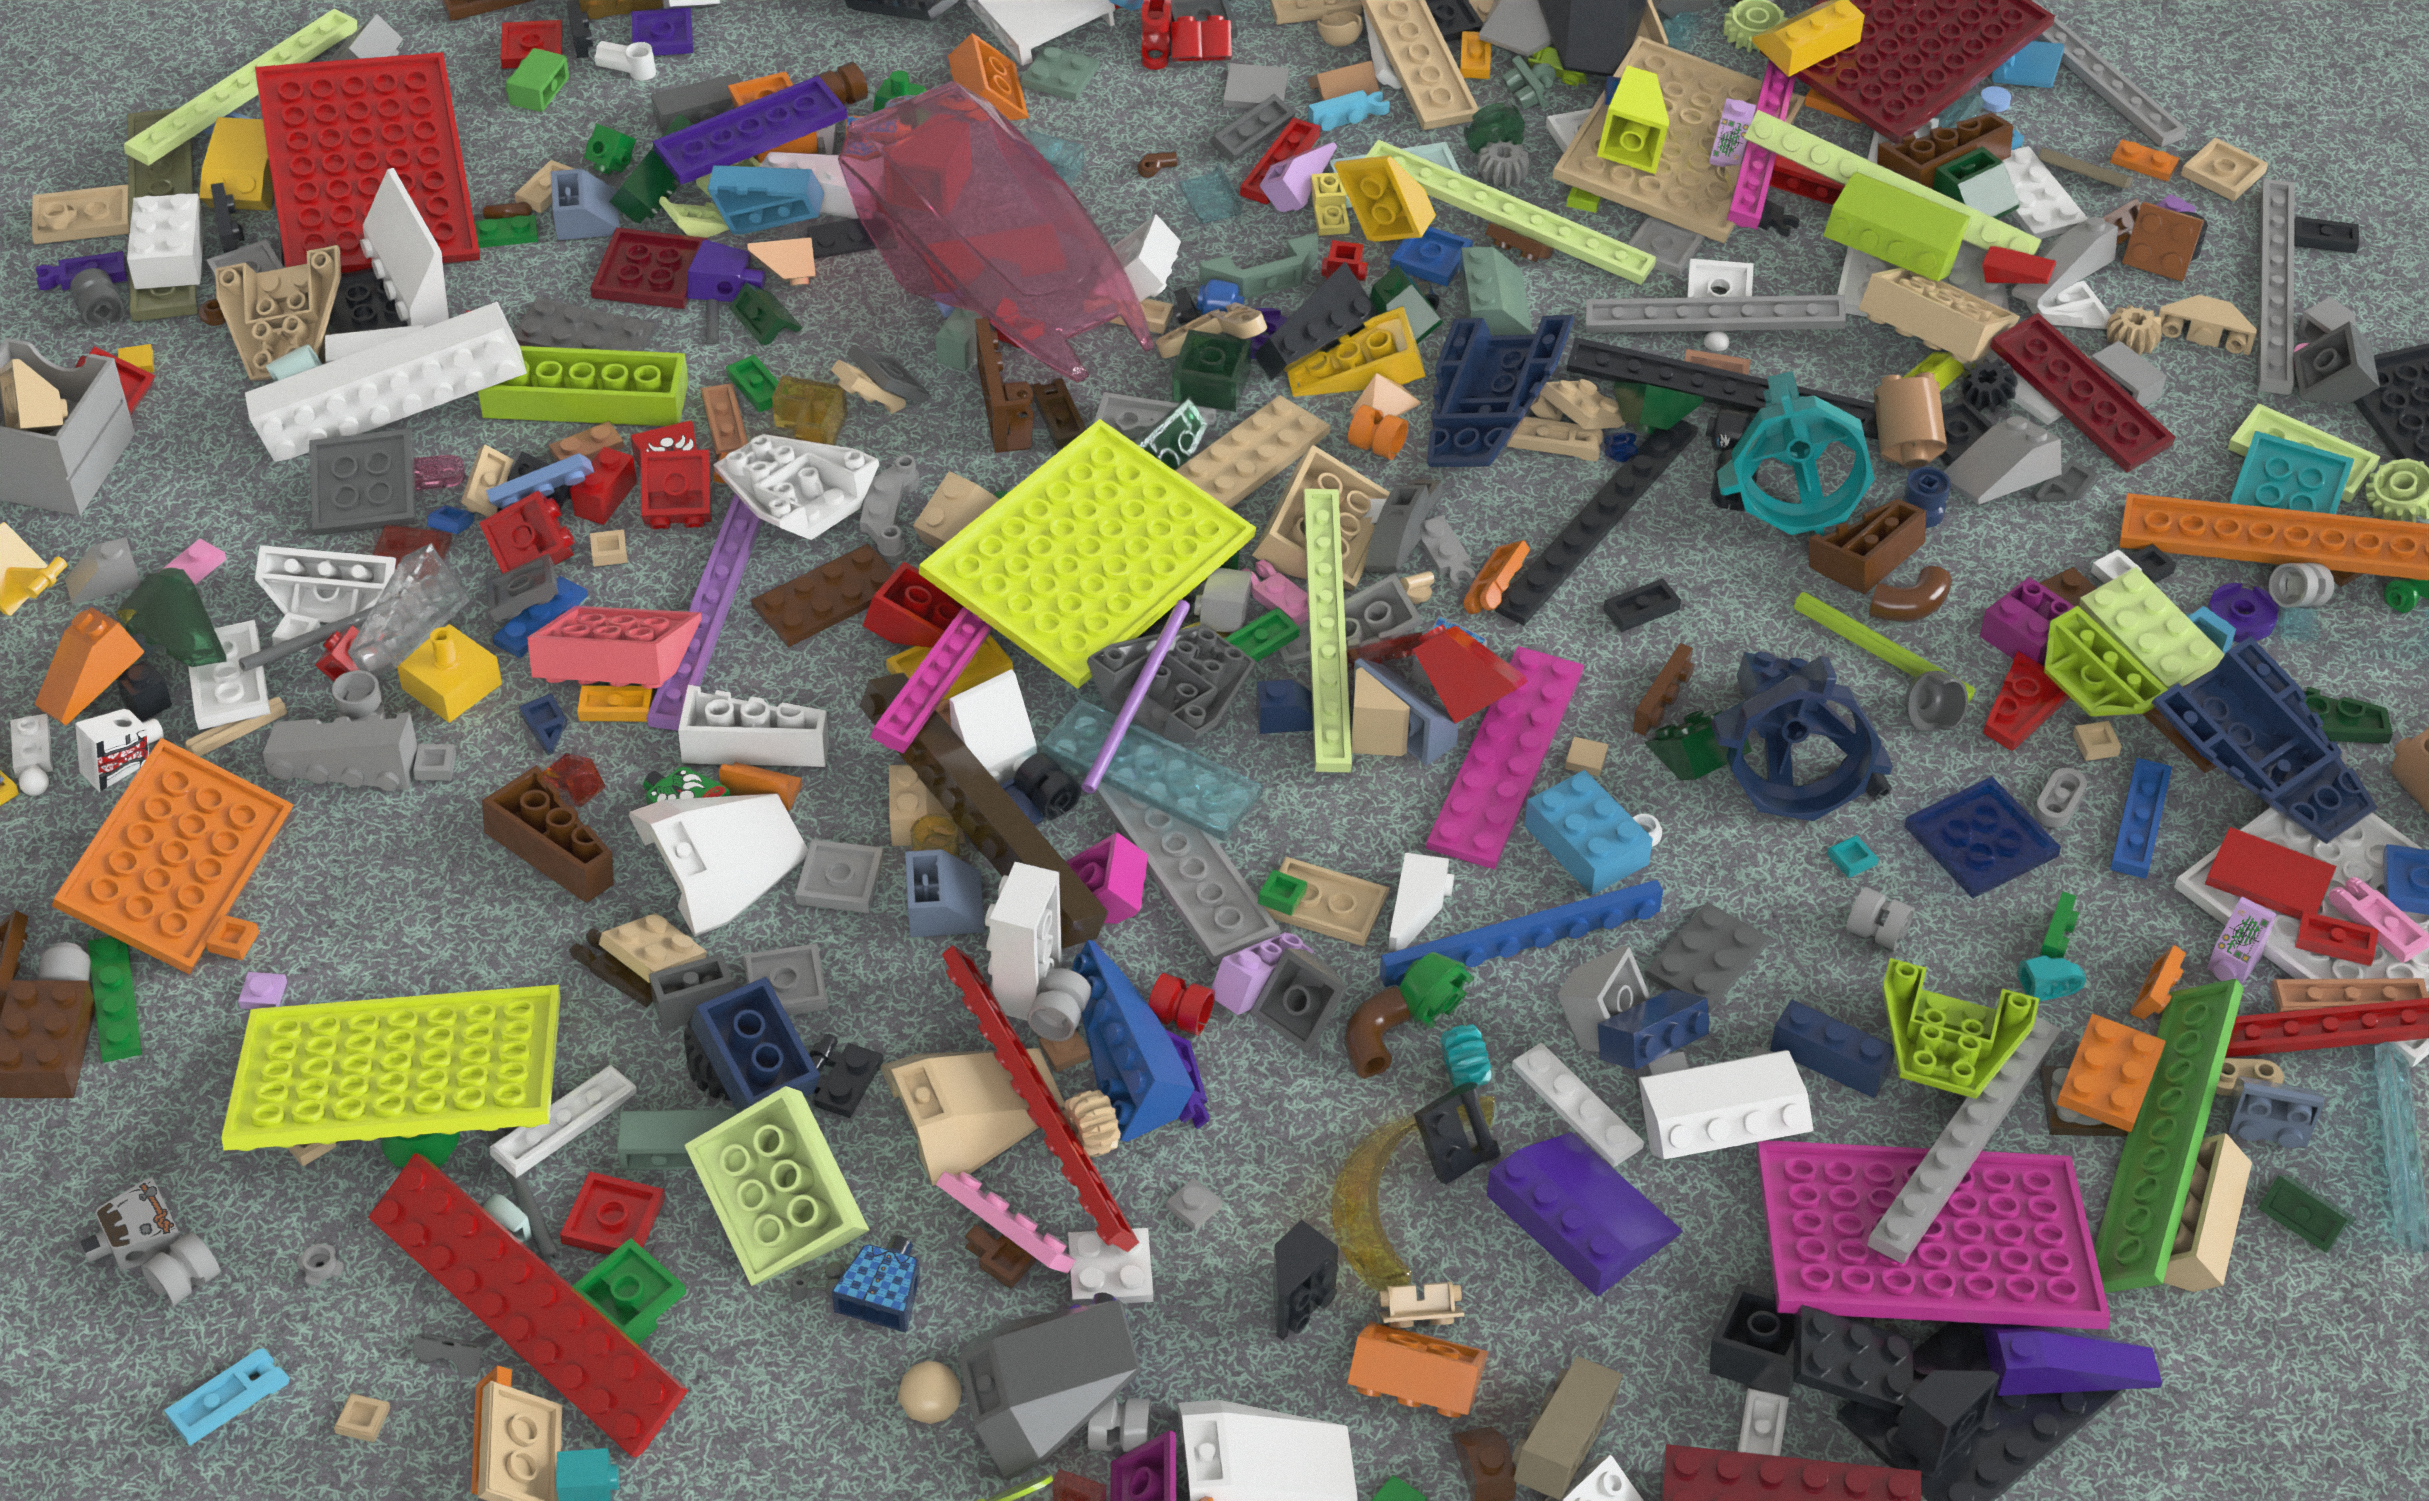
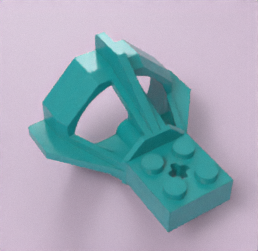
M1793 371L1767 377L1769 389L1763 390L1766 407L1759 410L1731 452L1732 459L1717 471L1720 493L1724 496L1741 492L1746 512L1790 535L1815 530V534L1823 537L1825 536L1824 527L1846 522L1875 480L1861 420L1814 395L1800 397ZM1839 441L1855 451L1854 465L1845 482L1832 494L1824 497L1815 459H1819L1829 443ZM1774 457L1789 466L1793 465L1801 503H1788L1772 498L1755 484L1751 477L1763 459Z

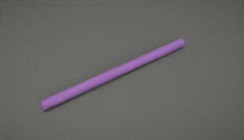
M1184 600L1177 601L1081 786L1086 793L1093 794L1097 789L1190 609L1188 602Z

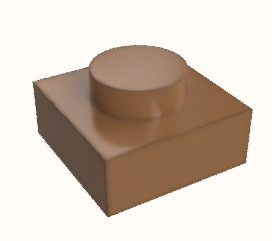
M1076 1030L1073 1036L1066 1041L1057 1042L1043 1037L1039 1039V1047L1056 1073L1090 1059V1051Z

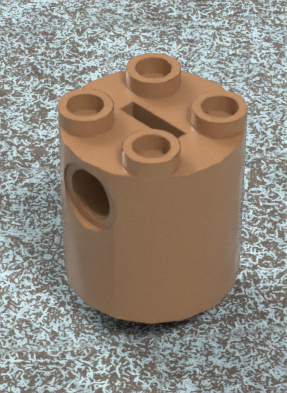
M1930 372L1919 373L1914 377L1901 378L1900 375L1883 377L1881 379L1882 385L1873 391L1881 458L1887 462H1896L1908 469L1923 467L1947 450L1939 383L1935 381L1934 374Z
M2428 726L2424 732L2415 738H2404L2395 746L2394 753L2397 756L2393 761L2391 774L2429 815Z

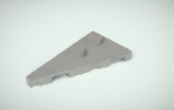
M1104 392L1093 424L1101 419L1128 439L1214 425L1216 409Z

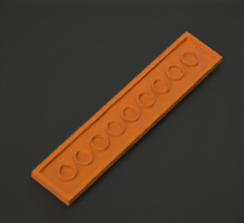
M2127 493L2120 536V548L2142 550L2154 544L2162 552L2233 559L2275 565L2319 563L2329 570L2429 580V524Z

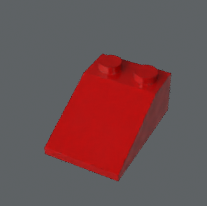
M903 561L873 596L862 626L892 643L933 648L963 608V605L921 576L919 569Z

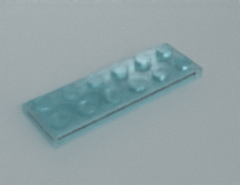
M1080 698L1041 742V753L1044 752L1051 758L1087 775L1118 716ZM1130 723L1101 779V782L1223 841L1226 840L1263 795L1262 784L1133 723Z

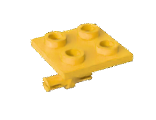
M3 522L0 524V610L5 615L11 616L29 597L36 599L46 587H52L57 582L56 577L67 567V563L61 557L56 556L47 565Z

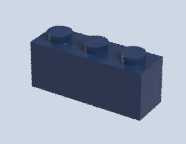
M1670 989L1598 1023L1600 1060L1636 1070L1709 1034L1708 998Z
M1793 999L1790 1000L1775 1024L1770 1047L1772 1052L1788 1050L1794 1062L1874 1099L1891 1072L1895 1056L1892 1044Z

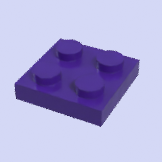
M691 7L631 11L632 43H648L652 47L653 56L694 53Z

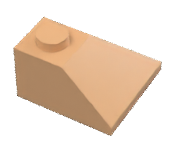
M811 238L747 244V251L753 260L782 281L790 280V286L808 285L809 278H815L816 276Z

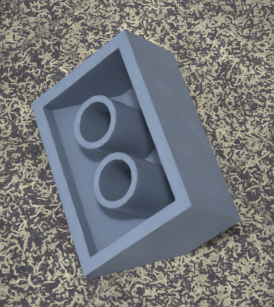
M1362 658L1355 661L1353 709L1356 670L1362 667L1410 707L1407 751L1427 766L1457 745L1459 723L1455 724L1449 713L1442 711L1426 695L1419 693L1407 684L1400 675L1393 673L1386 666Z

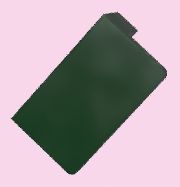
M747 282L729 306V309L756 340L765 346L772 343L782 327L795 332H799L803 328L772 293Z
M2278 1175L2258 1206L2259 1210L2325 1253H2328L2333 1248L2346 1226L2352 1225L2356 1220L2354 1216L2290 1175Z

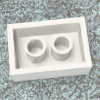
M198 193L133 198L127 262L135 289L200 284L205 220Z

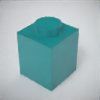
M608 1448L557 1451L556 1491L559 1501H612V1490L620 1489V1471L618 1464H611Z

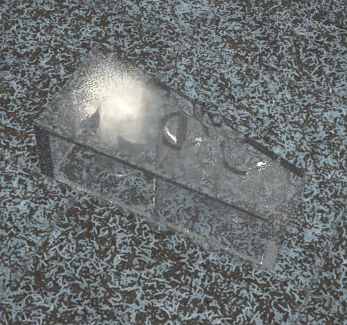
M431 543L403 556L347 651L359 670L370 672L375 677H378L395 669L430 638V634L434 629L442 627L470 601Z

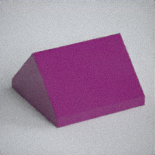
M1169 1430L1111 1461L1110 1501H1176L1175 1432Z

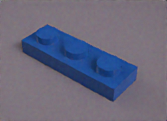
M559 576L557 578L559 594L554 595L549 602L543 605L535 604L522 610L518 616L514 617L492 637L493 644L521 658L529 651L527 637L572 607L578 606L588 597L587 589Z

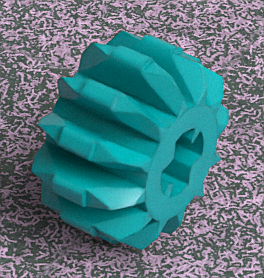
M1462 1024L1452 1027L1451 1030L1444 1031L1440 1038V1049L1443 1054L1446 1072L1453 1087L1456 1088L1467 1082L1477 1083L1478 1088L1488 1084L1492 1076L1491 1065L1485 1042L1478 1028L1474 1024L1466 1026Z

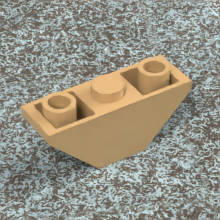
M2196 295L2161 306L2158 316L2161 319V331L2169 338L2178 337L2181 334L2184 322L2191 321L2186 340L2196 342L2202 346L2209 345L2218 348L2222 331L2225 329L2229 333L2225 345L2226 349L2235 354L2244 351L2243 354L2250 355L2257 329L2231 302L2203 295Z

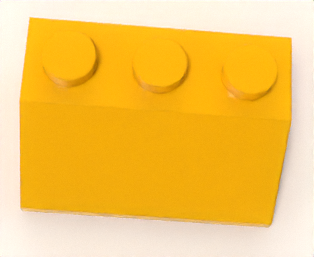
M1830 0L1822 2L1753 36L1752 42L1789 77L1860 42L1865 15L1849 0Z

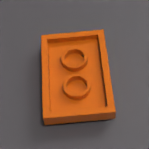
M2092 1013L2056 1104L2131 1133L2166 1041Z

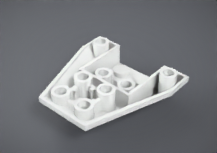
M762 434L753 438L751 442L738 450L727 454L725 458L713 465L714 470L758 518L812 540L860 509L879 466V461L877 458L853 448Z
M778 794L661 800L629 813V817L644 845L655 842L681 890L678 908L694 937L730 923L806 859L808 852L805 842Z
M1222 1400L1178 1403L1181 1443H1184L1189 1501H1198L1205 1496L1212 1497L1214 1501H1357L1348 1427L1346 1425Z

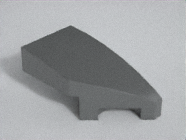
M2070 458L2061 469L2062 475L2048 479L2035 494V501L2080 500L2098 482V473Z

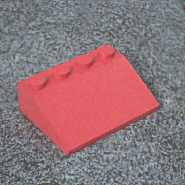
M574 606L527 637L532 678H545L546 682L549 683L577 680L578 684L590 685L601 681L609 682L610 686L614 687L626 686L630 683L641 684L643 688L648 689L661 687L666 680L676 673L702 619L701 612Z

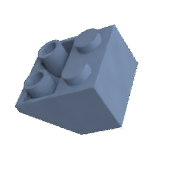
M583 169L551 171L552 205L557 240L612 236L616 227L620 228L619 209L609 202L616 194V189Z
M943 849L905 852L910 937L985 933L981 871Z
M2237 1076L2230 1095L2228 1133L2237 1134L2249 1141L2264 1139L2279 1142L2280 1145L2286 1148H2296L2299 1146L2307 1148L2324 1105V1096L2313 1089Z

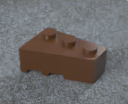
M1895 499L1863 513L1862 520L1848 525L1846 522L1836 525V531L1826 536L1813 535L1809 537V567L1823 576L1865 595L1925 543L1926 510L1903 500Z

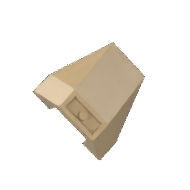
M338 245L307 251V264L256 273L247 263L215 268L216 298L251 381L273 379L266 365L300 346L309 344L316 355L319 356L341 279L340 248Z
M1039 1048L1026 1049L1061 1110H1065V1102ZM997 1050L915 1054L881 1065V1071L893 1098L900 1097L918 1137L919 1157L932 1186L936 1185L944 1171L957 1176L962 1171L971 1174L1039 1128L1027 1113V1109L1030 1107L1026 1099L1021 1098L1011 1086L1010 1081L1013 1079L1010 1071L1005 1070L996 1060L994 1052Z

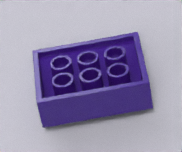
M1573 1132L1518 1149L1489 1170L1486 1196L1596 1297L1600 1296L1683 1232L1681 1228Z

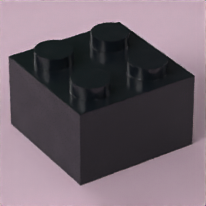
M1738 1283L1711 1340L1709 1373L1788 1398L1795 1383L1793 1382L1794 1314L1777 1313L1775 1294Z

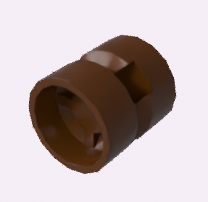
M854 62L837 67L836 72L828 70L818 74L844 106L846 102L851 105L866 99L868 96L865 77L859 66Z

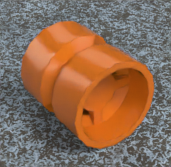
M1363 404L1359 407L1351 421L1348 431V443L1363 450H1369L1372 447L1374 454L1393 460L1405 443L1408 433V422L1392 414H1387L1384 417L1382 410Z

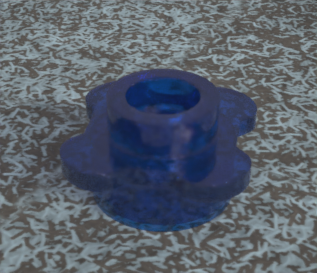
M1616 433L1606 436L1603 440L1604 444L1607 445L1605 455L1616 462H1626L1638 451L1637 446L1634 445L1636 435L1633 433Z

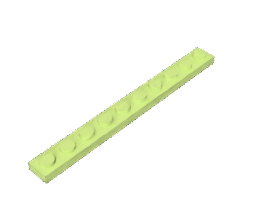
M336 9L329 11L125 142V154L149 166L215 123L217 117L226 116L257 96L258 88L255 67L307 63L357 30V20Z
M1757 110L1744 136L1746 141L1846 186L1853 172L1856 171L1969 215L1970 219L1962 240L1985 251H1988L1990 246H1997L2035 255L2042 242L2041 239L1760 110Z
M1377 140L1365 156V158L1390 155L1425 189L1427 195L1639 285L1643 284L1655 266L1656 256L1381 140Z
M1304 489L1315 772H1351L1352 755L1339 490Z

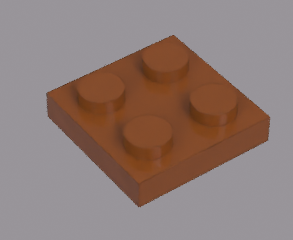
M2142 202L2122 263L2183 282L2204 220Z

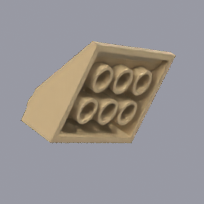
M1902 267L1872 274L1858 310L1868 314L1867 318L1879 324H1885V322L1896 327L1895 331L1907 337L1917 336L1924 340L1923 344L1935 350L1943 348L1952 353L1951 357L1963 363L1983 358L1991 350L1990 344L1992 339L2012 328L2020 318L2019 315L1940 280L1937 282Z
M1312 445L1296 465L1252 556L1258 560L1264 559L1271 563L1279 573L1307 579L1304 489H1338L1343 588L1353 591L1364 571L1368 548L1375 525L1371 524L1372 517H1363L1371 508L1370 499H1387L1390 492L1315 445Z

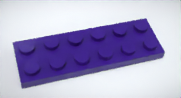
M818 75L652 142L656 154L677 181L683 185L712 173L713 165H733L848 118L847 109Z

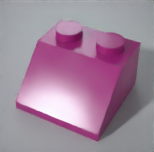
M1118 832L1066 861L1108 911L1104 923L1118 924L1140 912L1148 854Z

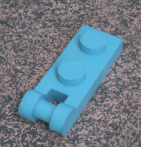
M258 1349L164 1411L168 1421L186 1443L191 1446L269 1393L273 1394L289 1383V1376L281 1367L273 1365L274 1359L266 1349ZM253 1375H260V1377H258L254 1381H251L249 1379Z

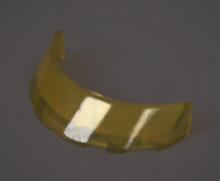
M1480 1096L1478 1100L1487 1126L1491 1128L1496 1098L1494 1096ZM1462 1104L1457 1107L1460 1120L1469 1121L1464 1105ZM1413 1113L1399 1117L1379 1127L1355 1147L1346 1159L1344 1169L1337 1176L1332 1195V1221L1337 1243L1351 1266L1358 1273V1277L1367 1286L1378 1291L1386 1290L1387 1286L1411 1285L1412 1271L1396 1254L1383 1230L1378 1210V1187L1380 1177L1396 1145L1410 1131L1419 1130Z

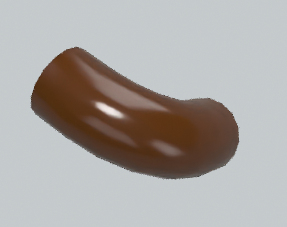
M1928 566L1920 571L1916 584L1912 587L1900 588L1877 583L1869 616L1897 622L1921 620L1938 611L1949 594L1952 577L1949 572L1941 567Z
M1396 986L1385 989L1361 1003L1348 1020L1344 1044L1350 1062L1359 1077L1363 1079L1383 1073L1389 1068L1392 1063V1056L1384 1045L1382 1037L1389 1029L1410 1020L1407 1004Z

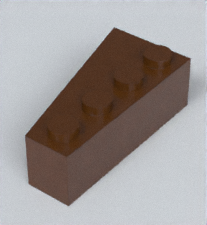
M1988 113L1956 122V128L1953 129L1937 127L1930 129V135L1916 138L1912 134L1902 137V143L1891 145L1889 141L1878 144L1877 164L1932 189L1936 168L1982 146L2001 161L2011 157L2013 125L1993 113Z
M537 765L482 800L484 833L585 903H588L614 885L613 853L589 825H584L578 819V812L572 805L567 806L560 798L559 790L552 783L548 784L545 781L543 772Z

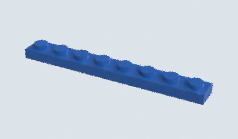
M1653 880L1381 955L1379 977L1384 987L1400 986L1405 978L1404 973L1414 961L1417 959L1421 960L1430 952L1447 956L1464 963L1468 967H1476L1486 959L1497 956L1504 958L1512 957L1519 950L1533 946L1544 948L1555 940L1566 937L1577 939L1587 934L1588 931L1602 927L1613 929L1622 922L1635 918L1641 920L1649 919L1656 912H1660L1663 889L1658 880Z

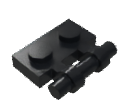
M825 1034L821 1042L815 1043L809 1053L819 1073L824 1065L833 1068L827 1079L820 1077L814 1090L815 1093H818L814 1099L815 1107L851 1118L883 1063V1054L851 1043H847L842 1054L833 1050L838 1043L837 1038L831 1034Z

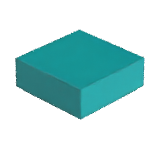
M1858 835L1827 849V856L1847 878H1851L1878 865L1879 858Z

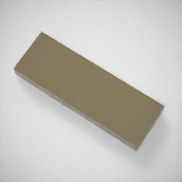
M2042 147L2038 156L2039 160L2123 189L2130 188L2134 179L2133 177Z

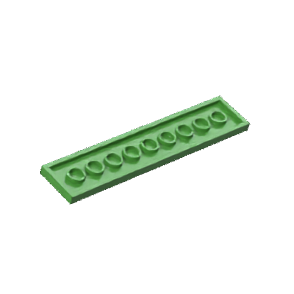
M2237 978L2169 992L2171 999L2164 1009L2156 1036L2165 1040L2166 1043L2132 1132H2128L2094 1248L2105 1293L2163 1285L2244 990Z

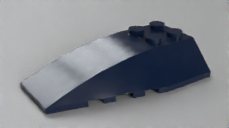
M1573 315L1542 316L1536 334L1492 336L1484 318H1460L1453 320L1435 366L1437 383L1433 388L1435 406L1431 411L1433 429L1429 433L1427 456L1429 467H1489L1516 433L1535 399L1556 369L1574 322Z
M2251 636L2228 650L2217 667L2185 688L2177 683L2151 702L2200 755L2238 781L2277 813L2325 844L2337 838L2378 808L2353 768L2347 769L2340 758L2342 751L2335 741L2330 742L2321 727L2324 723L2317 712L2311 713L2304 702L2307 696L2301 687Z

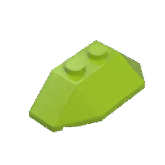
M2079 606L2050 621L2044 673L2090 717L2144 714L2155 707L2151 703L2153 699L2168 690Z

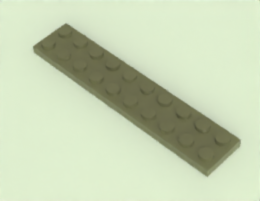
M178 108L127 114L128 140ZM192 138L149 166L128 155L129 235L133 198L194 194ZM130 273V314L132 321L198 314L197 285L135 289Z

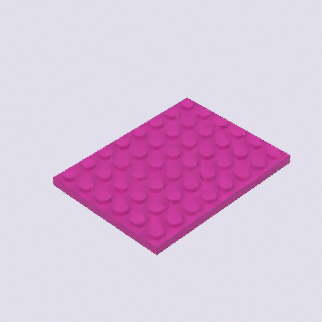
M1770 1140L1757 1142L1756 1157L1777 1313L1794 1314L1803 1304L1836 1316L2108 1329L2111 1318L2072 1156L1981 1151L1906 1262L1902 1264L1867 1246L1872 1231L1930 1149Z

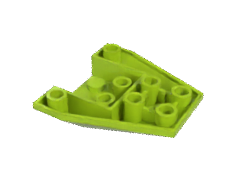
M1890 958L1882 985V993L1899 1078L1977 1099L2033 1030L2040 998L2002 988L1996 1009L1923 990L1922 986L1927 970L1926 967Z

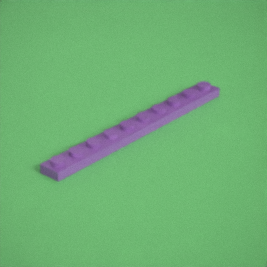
M736 493L733 496L688 611L701 612L702 619L676 673L657 689L647 715L649 727L678 731L688 685L700 687L762 526L763 519L758 518Z

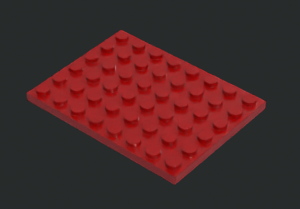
M443 52L255 67L285 268L307 264V251L335 245H338L340 248L341 273L373 268L371 257L366 258L364 256L360 240L364 239V221L387 169L394 168L439 246L443 264L480 260V251Z

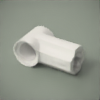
M601 41L597 45L594 57L596 66L628 72L633 79L640 81L648 80L655 76L656 68L652 47L648 43L636 42L625 46Z

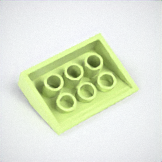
M785 1086L684 1145L751 1286L839 1248L869 1231L802 1091Z

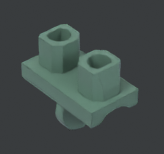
M1520 55L1513 58L1514 69L1503 74L1502 79L1511 93L1525 86L1514 93L1521 107L1527 109L1537 103L1541 108L1550 106L1543 92L1545 90L1544 87L1550 88L1553 85L1556 75L1553 67L1547 63L1535 64L1532 67L1533 71H1531Z

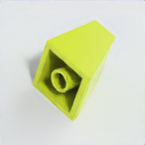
M1627 65L1607 111L1597 152L1598 157L1656 174L1670 123L1657 74Z

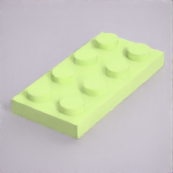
M2259 403L2232 436L2228 445L2229 450L2246 457L2254 433L2259 431L2353 458L2354 463L2341 500L2348 503L2353 500L2367 481L2380 459V456Z
M2137 567L2080 598V608L2167 689H2170L2177 683L2183 687L2217 667L2225 655Z

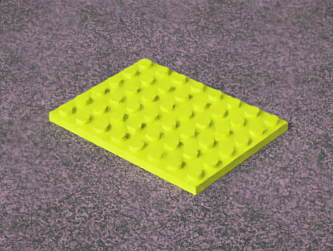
M1099 419L919 564V574L1079 689L1092 677L1087 664L1089 656L1110 644L1138 638L1174 607L1178 600H1182L1255 537L1256 527Z
M559 985L251 1009L221 1136L224 1151H250L263 1147L279 1146L289 1148L299 1144H333L337 1141L347 1140L372 1141L377 1138L396 1136L411 1138L420 1134H454L459 1131L469 1130L493 1131L498 1128L517 1126L532 1128L541 1124H549L561 998Z

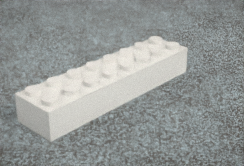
M498 302L245 392L249 419L274 462L310 452L309 440L361 434L524 375L527 372L520 346Z

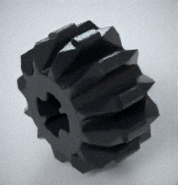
M1985 357L1981 365L1972 361L1971 371H1964V382L1961 385L1962 394L1972 405L1976 404V409L1979 412L1987 406L1994 414L1996 406L2000 405L2007 408L2008 399H2015V388L2018 385L2017 376L2013 373V368L2010 364L2003 365L1999 357L1993 363H1990L1989 359Z

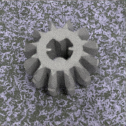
M1499 139L1496 144L1488 142L1485 148H1481L1478 155L1477 171L1478 176L1483 177L1484 183L1492 181L1494 188L1499 183H1503L1506 189H1508L1510 182L1519 186L1521 180H1526L1529 157L1528 152L1523 150L1522 145H1513L1512 140L1505 143Z

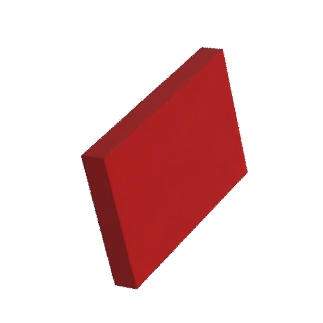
M2229 827L2207 875L2205 884L2237 897H2244L2256 904L2300 920L2303 911L2318 913L2337 866Z

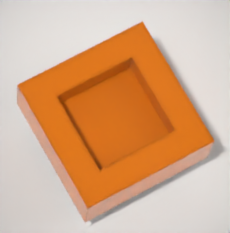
M222 915L205 942L207 950L211 953L243 960L257 938L259 929L257 923Z

